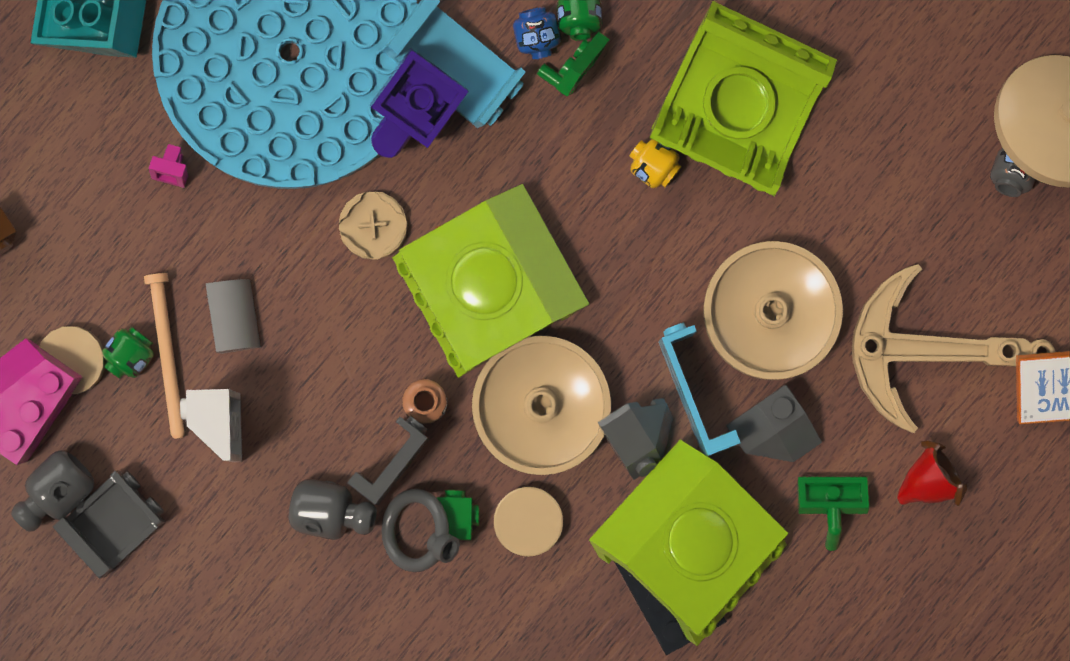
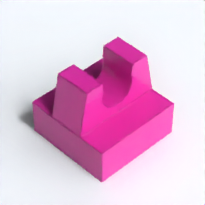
M168 144L163 158L152 156L149 165L151 179L185 188L188 172L186 165L181 164L183 159L181 147Z

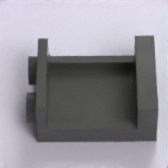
M400 416L396 420V423L410 433V438L378 479L373 483L363 474L355 472L348 481L350 486L375 505L381 503L430 440L424 435L428 429L412 416H409L406 421Z
M115 470L110 475L111 477L83 502L81 509L76 508L69 516L63 517L53 526L57 533L98 578H105L166 522L161 516L164 512L163 508L151 496L147 500L137 490L141 487L140 483L128 471L123 474L121 471Z

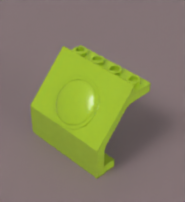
M712 1L691 41L651 128L650 138L658 141L665 147L673 148L689 156L694 161L705 163L721 171L726 176L739 179L758 191L775 196L780 188L789 157L812 107L823 87H827L833 76L837 59Z
M523 184L485 200L399 249V253L392 257L397 266L398 273L404 278L413 295L414 302L421 309L430 326L431 333L437 338L449 365L454 369L458 378L469 373L493 356L547 326L571 317L589 305L588 300Z
M679 440L593 534L589 541L599 558L608 564L613 560L630 572L673 614L686 638L698 646L704 638L713 633L717 623L724 615L736 607L740 597L747 589L758 582L761 574L770 563L781 556L783 549L787 545L784 539L789 533L716 461L684 441Z

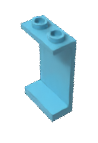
M421 0L382 51L399 64L409 49L412 48L467 88L469 92L456 108L459 114L477 128L484 126L486 123L491 126L503 112V109L499 106L507 96L512 99L522 88L524 83L520 79L526 71L522 68L514 70L438 8L439 0Z
M683 322L665 329L663 332L665 337H662L658 343L700 450L704 455L709 456L741 442L736 430L711 440L708 438L672 346L673 343L689 338L697 332L695 325L686 328Z

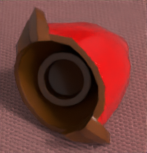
M929 440L921 441V446L925 450L910 468L897 495L899 503L901 505L912 502L939 503L954 499V504L959 506L967 491V484H962L956 469L941 451L946 447L941 443Z

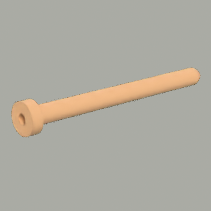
M158 273L144 276L145 285H150L170 431L171 436L177 439L183 438L185 431L180 414V395L164 283L169 282L168 273Z

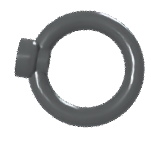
M409 489L398 494L388 505L382 521V541L387 555L396 566L409 572H422L434 566L438 561L448 563L455 558L460 546L459 540L449 534L447 514L441 502L433 494L422 489ZM410 503L423 504L431 512L435 523V533L429 537L427 542V549L429 551L420 558L406 556L400 550L395 535L398 515Z

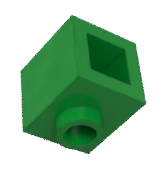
M445 490V497H437V499L441 502L447 514L449 534L459 540H471L472 526H479V505H473V498H465V491Z

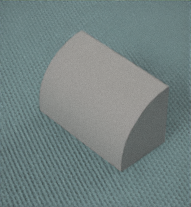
M249 279L206 283L216 352L223 354L261 348L251 281Z

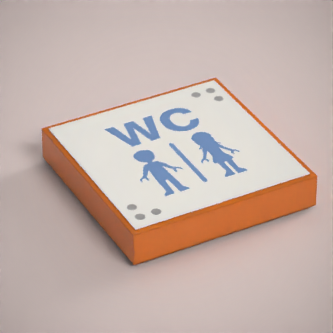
M1070 351L1016 355L1017 421L1019 424L1070 420Z

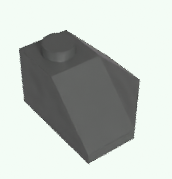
M787 385L781 386L726 425L730 432L736 430L741 442L739 445L745 454L795 462L822 443L807 414Z
M663 398L654 399L650 403L651 406L641 407L638 402L627 403L598 422L612 450L633 480L640 476H647L664 457L673 415Z

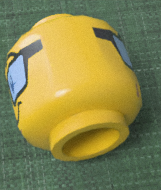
M653 139L647 144L641 140L629 155L634 160L630 167L631 173L651 188H658L660 185L666 188L682 167L678 164L680 159L678 152L661 145Z

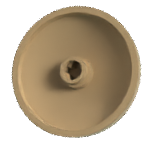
M1049 55L1024 63L1006 80L996 99L994 123L998 139L1004 151L1017 167L1040 182L1067 188L1070 187V57Z
M767 241L744 247L732 254L721 264L707 287L703 316L710 342L726 363L750 377L764 380H782L795 377L810 370L826 357L835 344L840 332L843 304L834 276L817 256L794 244Z
M532 336L493 356L484 365L475 383L472 397V413L479 437L495 458L520 472L548 475L571 469L594 452L604 437L598 422L611 414V397L608 383L601 368L582 348L557 337Z

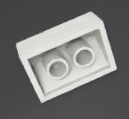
M230 389L186 390V398H181L180 414L182 420L186 419L187 427L223 461L242 462L240 393Z

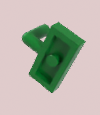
M598 32L590 42L586 39L583 40L573 55L576 60L569 57L559 73L544 63L538 70L537 75L568 97L574 93L582 78L596 63L610 39Z
M798 477V514H827L828 531L825 547L829 551L837 550L842 533L841 514H868L869 495L867 477Z

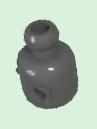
M64 450L55 451L27 478L25 490L29 497L25 501L18 502L13 507L11 515L28 532L37 530L46 514L54 519L61 520L75 507L82 508L84 499L94 487V479L88 469L72 454Z
M306 479L299 482L294 489L290 501L288 519L291 527L296 532L337 540L343 537L347 528H352L361 535L371 533L376 521L377 508L370 502L352 503V495L345 486L332 481Z

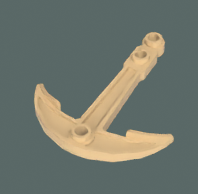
M919 264L899 271L880 284L863 305L853 331L852 360L861 389L882 416L896 426L911 433H915L918 427L905 411L896 388H890L887 366L889 362H983L988 366L1016 367V355L1037 354V349L1040 346L1044 347L1047 353L1055 352L1054 346L1044 339L1035 340L1030 343L1024 338L990 337L985 340L889 332L892 308L898 307L907 286L922 270ZM868 340H873L877 345L874 353L868 352L865 348ZM1005 345H1009L1013 349L1011 358H1006L1003 355L1002 350Z

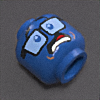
M545 7L519 12V18L513 23L519 52L531 54L532 59L551 56V49L557 47L561 42L555 14L546 12Z

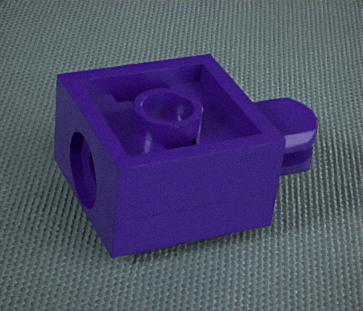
M410 48L370 103L371 108L384 116L372 133L371 143L374 150L383 157L392 158L401 152L411 137L428 148L469 91Z

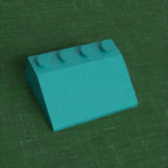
M38 0L30 43L106 56L137 58L146 0Z

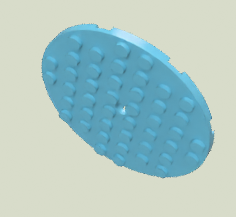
M162 0L153 33L152 61L154 77L156 78L163 107L182 138L201 157L224 173L242 181L278 189H300L320 186L345 178L364 168L380 156L372 146L371 137L384 116L371 108L370 103L398 66V63L383 52L382 49L418 5L417 0ZM288 43H293L299 47L300 52L296 60L286 61L281 58V48Z

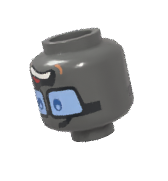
M1003 148L998 151L990 173L995 189L1009 197H1019L1021 194L1029 192L1033 188L1036 179L1017 167Z

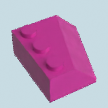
M25 338L0 358V454L16 465L26 463L83 378L28 338Z

